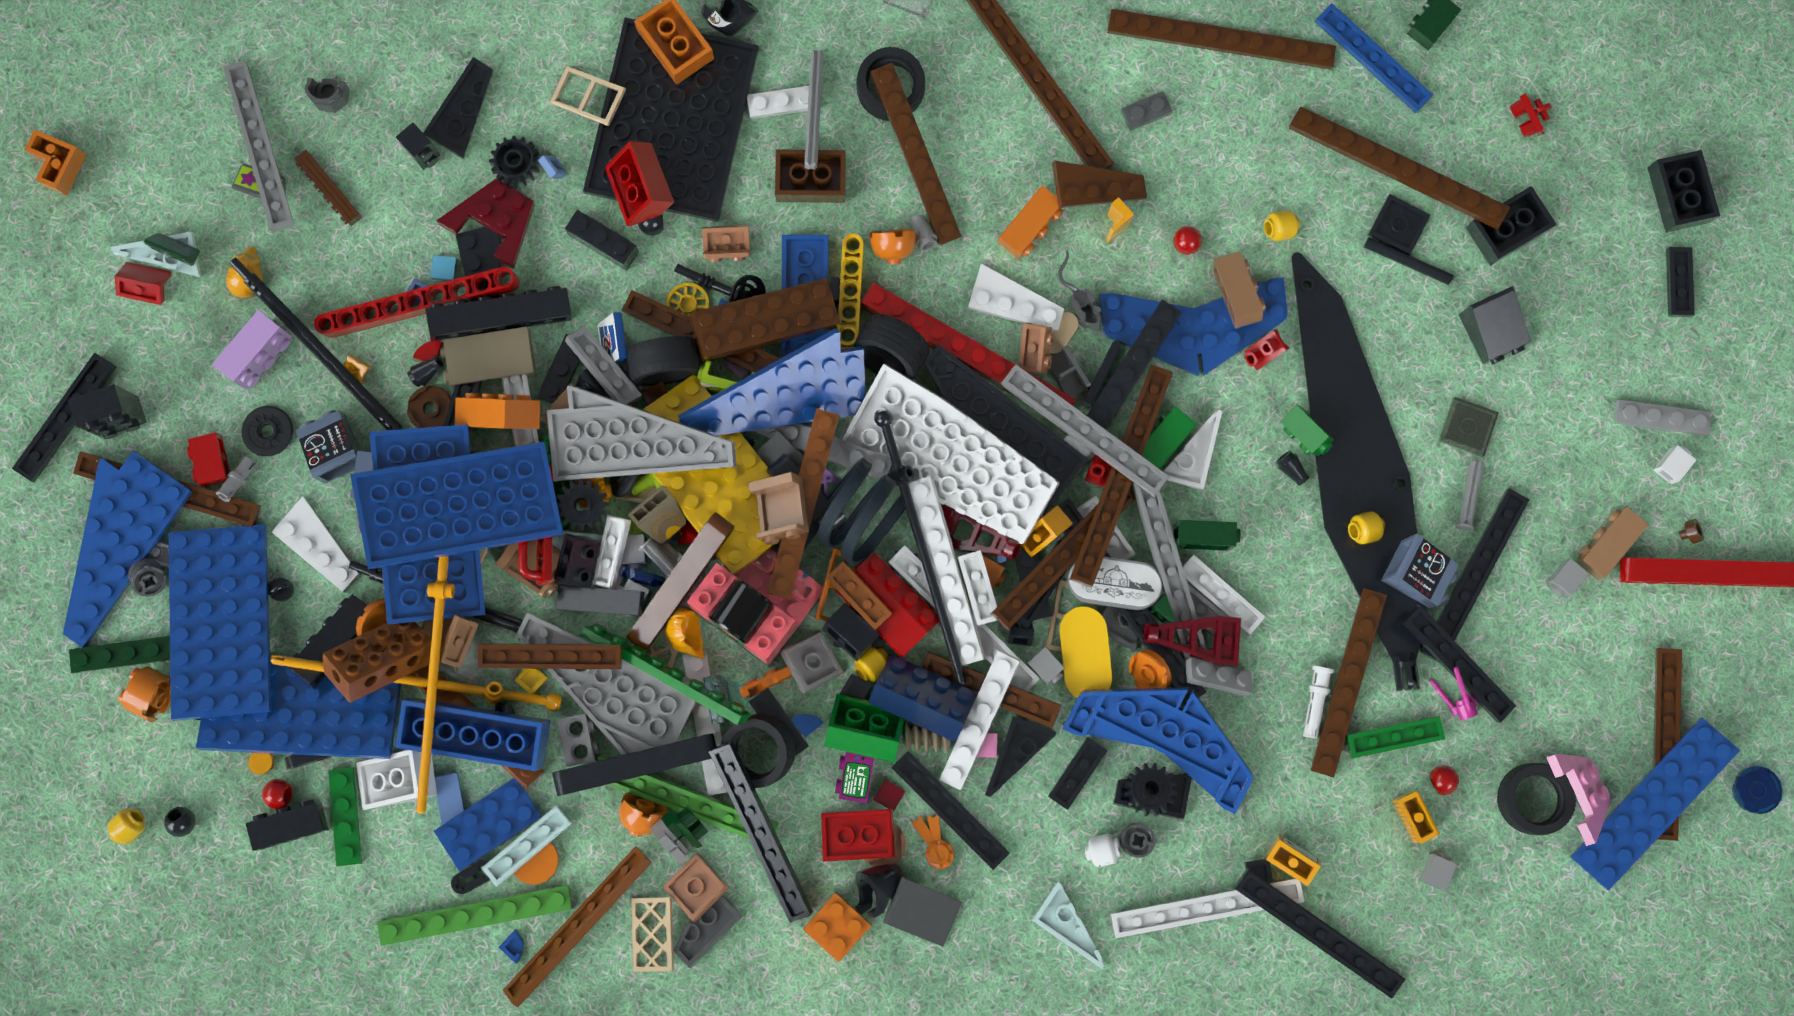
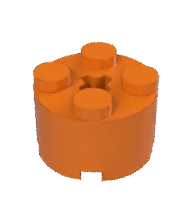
M149 666L142 669L137 667L131 672L130 681L126 689L119 694L118 702L122 703L123 708L149 722H154L158 719L155 716L159 712L164 714L171 704L170 677Z

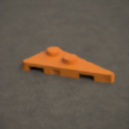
M788 666L781 670H778L776 667L766 672V677L759 680L755 678L743 684L744 687L739 689L742 697L748 700L765 689H769L792 677L793 675Z

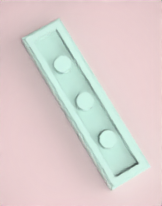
M556 805L481 869L498 887L573 823L560 807Z

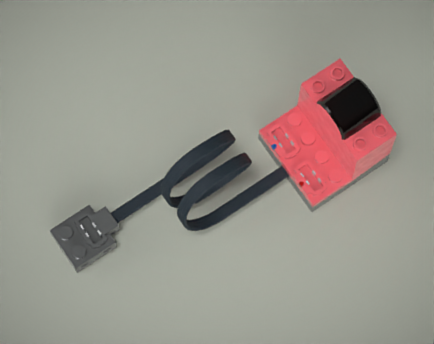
M864 458L858 460L827 498L831 504L820 526L818 527L811 520L804 550L818 533L819 541L828 548L837 547L843 542L842 558L851 565L863 562L878 547L906 510L902 495H900L868 539L854 552L864 530L892 492L895 481L887 475L882 476L864 496L847 521L830 536L842 510L872 468V464ZM773 549L765 552L735 575L716 563L687 601L696 614L768 667L772 665L819 602L823 589L820 584L798 569L791 599L767 594L778 554Z

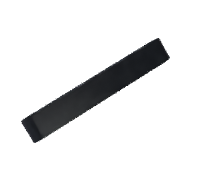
M710 733L552 772L557 796H562L712 759L709 751L717 746L714 734Z

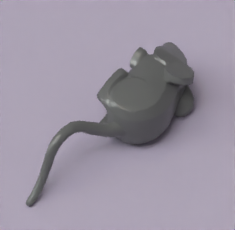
M1066 250V258L1058 270V278L1065 287L1073 292L1069 301L1074 312L1079 317L1078 323L1084 328L1098 331L1100 330L1101 308L1096 306L1094 295L1087 288L1079 290L1073 284L1066 282L1062 277V271L1069 259V252Z

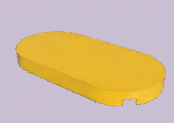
M1089 606L1075 607L1065 614L1060 623L1059 630L1065 684L1069 692L1078 698L1079 694L1084 690L1110 689L1113 677L1105 618Z

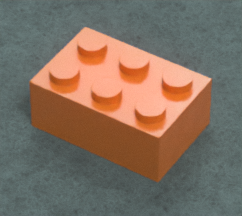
M664 0L634 21L637 31L676 84L714 59L712 48L676 0Z
M465 393V398H455V425L468 424V427L540 429V400H530L531 395H516V399H514V395L498 394L497 399V394H482V398H480L479 393Z

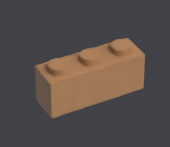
M1241 252L1213 259V273L1235 329L1262 321L1263 311H1266L1263 298H1259L1257 295L1258 286L1254 278L1251 279L1249 275L1250 266L1248 260L1243 259Z
M1627 506L1619 510L1617 508L1614 509L1607 517L1609 520L1607 525L1599 527L1593 534L1595 539L1592 543L1584 545L1578 552L1580 557L1576 563L1597 580L1606 578L1649 525Z

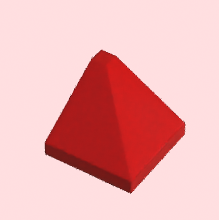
M686 520L685 525L680 528L682 537L677 543L678 545L692 544L699 534L689 520Z

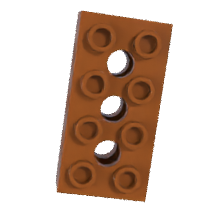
M416 622L386 623L324 652V673L347 701L351 703L429 665L431 639Z

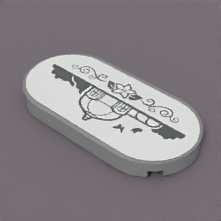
M1104 557L1092 588L1069 580L1076 561L1071 565L1067 573L1068 588L1078 600L1085 603L1143 610L1153 605L1162 592V581L1159 573L1151 565L1143 562Z

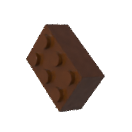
M776 149V202L845 203L846 150H818L817 168L813 170L805 168V150Z

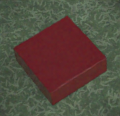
M885 779L873 800L888 809H893L894 812L906 791Z

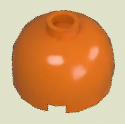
M891 229L883 231V233L882 230L869 232L871 249L877 257L887 260L888 264H900L901 259L909 257L914 251L916 245L915 229Z
M628 792L623 795L618 812L619 819L631 835L641 837L642 835L652 834L650 828L668 812V807L642 799Z

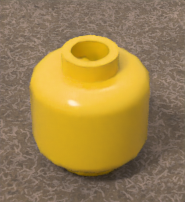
M1290 210L1270 213L1264 221L1266 236L1275 242L1293 239L1300 228L1299 218Z
M1373 511L1355 515L1348 526L1350 537L1359 544L1379 541L1383 537L1385 530L1384 520Z
M871 647L858 661L854 660V671L864 681H876L889 656L881 647L878 649Z
M127 808L120 810L108 822L109 837L115 843L131 844L145 830L143 814L136 809Z

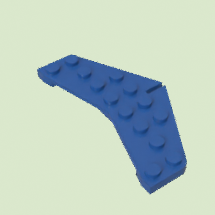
M1284 277L1272 278L1257 284V295L1259 298H1263L1266 311H1263L1262 321L1236 329L1223 297L1196 308L1171 304L1182 311V314L1154 358L1199 377L1197 355H1201L1203 376L1284 322L1288 315ZM1115 293L1099 294L1104 335L1131 348L1160 302Z
M1189 687L1084 690L1079 694L1062 729L1075 735H1090L1154 748L1169 757L1213 796L1221 807L1236 814L1252 784V771L1194 690H1192L1183 709L1180 708V705Z

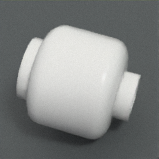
M1110 833L1092 836L1089 839L1088 846L1085 847L1087 860H1092L1096 867L1116 864L1118 858L1122 856L1119 839L1114 838Z

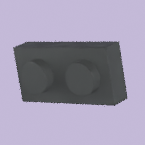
M1164 91L1121 109L1130 131L1171 115L1173 112Z

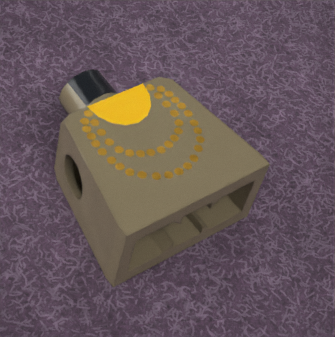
M663 485L628 514L642 531L658 543H664L667 539L676 542L682 537L680 528L685 525L686 520L675 499Z

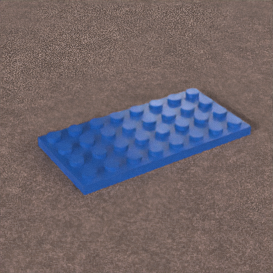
M468 424L369 432L373 470L470 454ZM475 550L449 555L447 582L454 584L455 593L453 598H446L443 619L454 618V615L460 617L486 615L480 551ZM439 557L382 567L387 624L433 620L435 598L428 597L427 586L429 582L435 583L437 580Z
M544 442L350 474L368 570L563 534Z
M262 524L253 525L252 527L238 526L169 532L171 720L272 712L267 526Z
M270 661L272 712L201 718L196 743L198 750L391 759L401 684L392 682L349 703L327 676L314 690L295 676L288 666L275 665Z

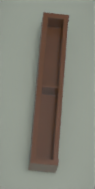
M306 149L294 158L297 161V167L301 171L304 169L307 179L314 181L315 185L313 186L318 192H323L324 195L322 197L327 203L331 202L333 204L331 208L336 213L342 215L340 218L345 224L348 223L352 226L362 218Z

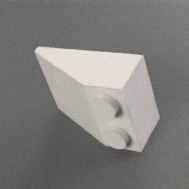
M406 750L391 754V759L374 758L357 762L356 767L362 809L368 810L416 801L421 752ZM432 755L427 798L437 796Z

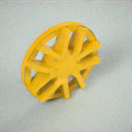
M682 283L675 286L669 292L666 299V306L670 307V302L678 305L674 310L678 311L680 309L687 316H690L691 312L697 311L696 309L710 308L707 293L702 287L694 283ZM685 287L684 295L677 292V290ZM688 287L694 288L692 295H688ZM697 290H699L703 294V296L695 297ZM673 294L680 297L679 302L671 299ZM706 300V305H697V301Z

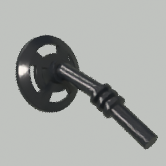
M677 264L674 272L698 282L699 286L703 285V288L708 287L707 290L713 289L730 296L729 302L766 293L763 281L755 275H744L736 281L733 287L715 281L714 277L711 279V276H706V273L700 274L681 264ZM747 280L754 282L756 287L754 288L753 285L747 283Z

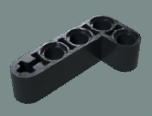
M784 453L766 469L773 477L789 472L799 475L800 469ZM820 491L812 516V520L818 527L831 504ZM842 512L836 520L830 536L847 521Z

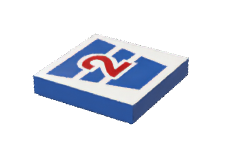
M613 312L597 325L600 345L618 365L627 358L622 314L621 312Z

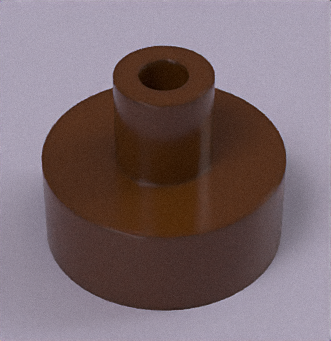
M1697 519L1686 521L1685 529L1679 531L1681 540L1689 538L1693 544L1704 540L1703 531Z

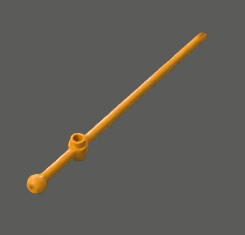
M449 555L439 557L437 580L435 583L429 582L427 586L428 597L435 598L416 807L419 814L425 813L427 806L444 605L446 598H453L455 593L454 584L447 582Z
M281 655L271 656L272 660L270 661L275 665L324 672L323 662ZM407 675L394 681V683L427 687L428 678ZM438 680L437 689L484 696L490 704H497L502 699L545 705L548 710L557 711L560 709L562 699L558 693H550L547 696L504 690L503 686L495 681L489 683L486 687Z

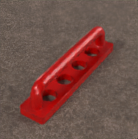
M549 466L553 482L552 466ZM552 537L537 539L536 571L530 570L527 565L528 541L518 543L519 572L527 579L536 580V585L544 586L552 582Z

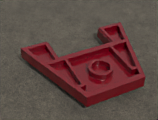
M494 179L436 221L438 225L457 235L469 218L504 237L505 239L494 253V257L514 269L535 203L532 199L505 185L503 182Z

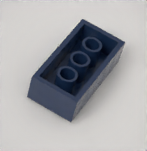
M891 654L874 686L868 703L956 743L978 693Z

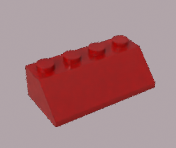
M874 552L858 566L855 572L893 612L877 628V631L890 647L903 658L939 623L937 614ZM836 589L835 591H836L851 607H853V606L847 601V599Z

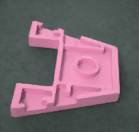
M1554 754L1546 757L1555 778L1567 775L1586 816V819L1577 825L1586 846L1596 843L1611 803L1609 790L1600 779V771L1597 765L1593 763L1590 757Z

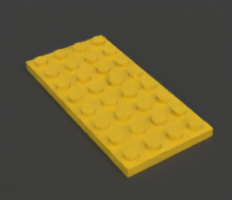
M692 375L643 410L679 422V414L712 396L705 387L701 386L698 378ZM740 432L717 435L735 443L737 465L735 467L652 473L661 486L663 485L673 496L679 509L698 533L715 512L735 526L716 554L727 571L733 575L778 544L767 545L763 541L756 539L755 534L761 532L757 495L750 493L749 483L773 476L766 470L768 468Z

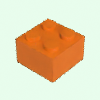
M835 892L803 930L834 959L840 962L871 927V923L842 896Z

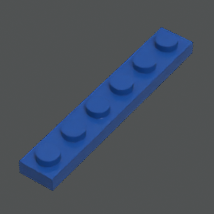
M1332 3L1315 20L1318 26L1413 112L1417 113L1433 96L1428 89Z

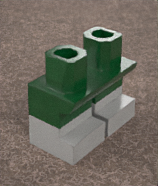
M685 807L678 814L671 809L650 828L657 840L680 865L688 859L685 855L693 847H702L699 839L708 833V830L699 819L694 822L697 818L688 807Z

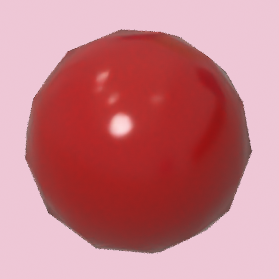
M1190 226L1179 228L1173 237L1175 249L1184 255L1194 254L1200 249L1202 244L1201 233L1196 228Z
M1437 766L1429 775L1433 787L1439 795L1452 794L1459 785L1458 773L1450 766Z
M272 779L262 789L264 803L273 809L287 806L292 799L293 791L291 785L282 779Z

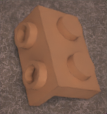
M749 225L702 227L703 259H708L709 262H720L722 258H732V261L746 260V257H750Z
M1023 324L1019 367L1029 372L1047 373L1052 364V356L1049 355L1050 346L1054 343L1052 327Z

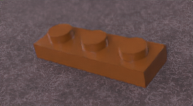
M846 561L839 564L826 577L874 630L893 614L889 607Z

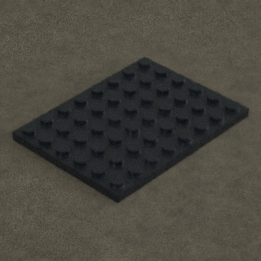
M625 17L609 82L624 87L626 91L610 126L599 123L583 193L617 201L605 166L629 141L652 143L674 203L666 211L719 222L746 108L747 96L749 95L759 52V45L701 33L712 48L714 59L676 84L637 31L634 22L636 19ZM611 88L607 89L601 118L606 119L618 91Z

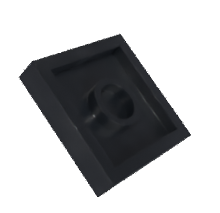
M1389 194L1368 236L1410 255L1431 215Z

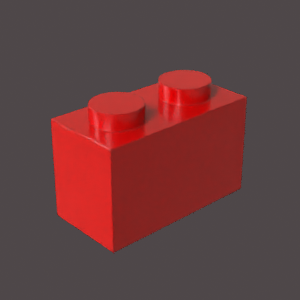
M214 432L188 439L187 454L189 459L193 461L192 477L195 483L202 487L225 483L228 479L227 475L230 472L222 435Z

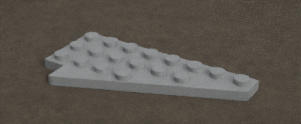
M567 386L569 408L547 410L553 481L737 466L735 443L733 441L577 386Z
M526 613L517 632V635L525 644H594L531 613ZM623 659L622 669H547L622 755L677 742L696 704V701Z

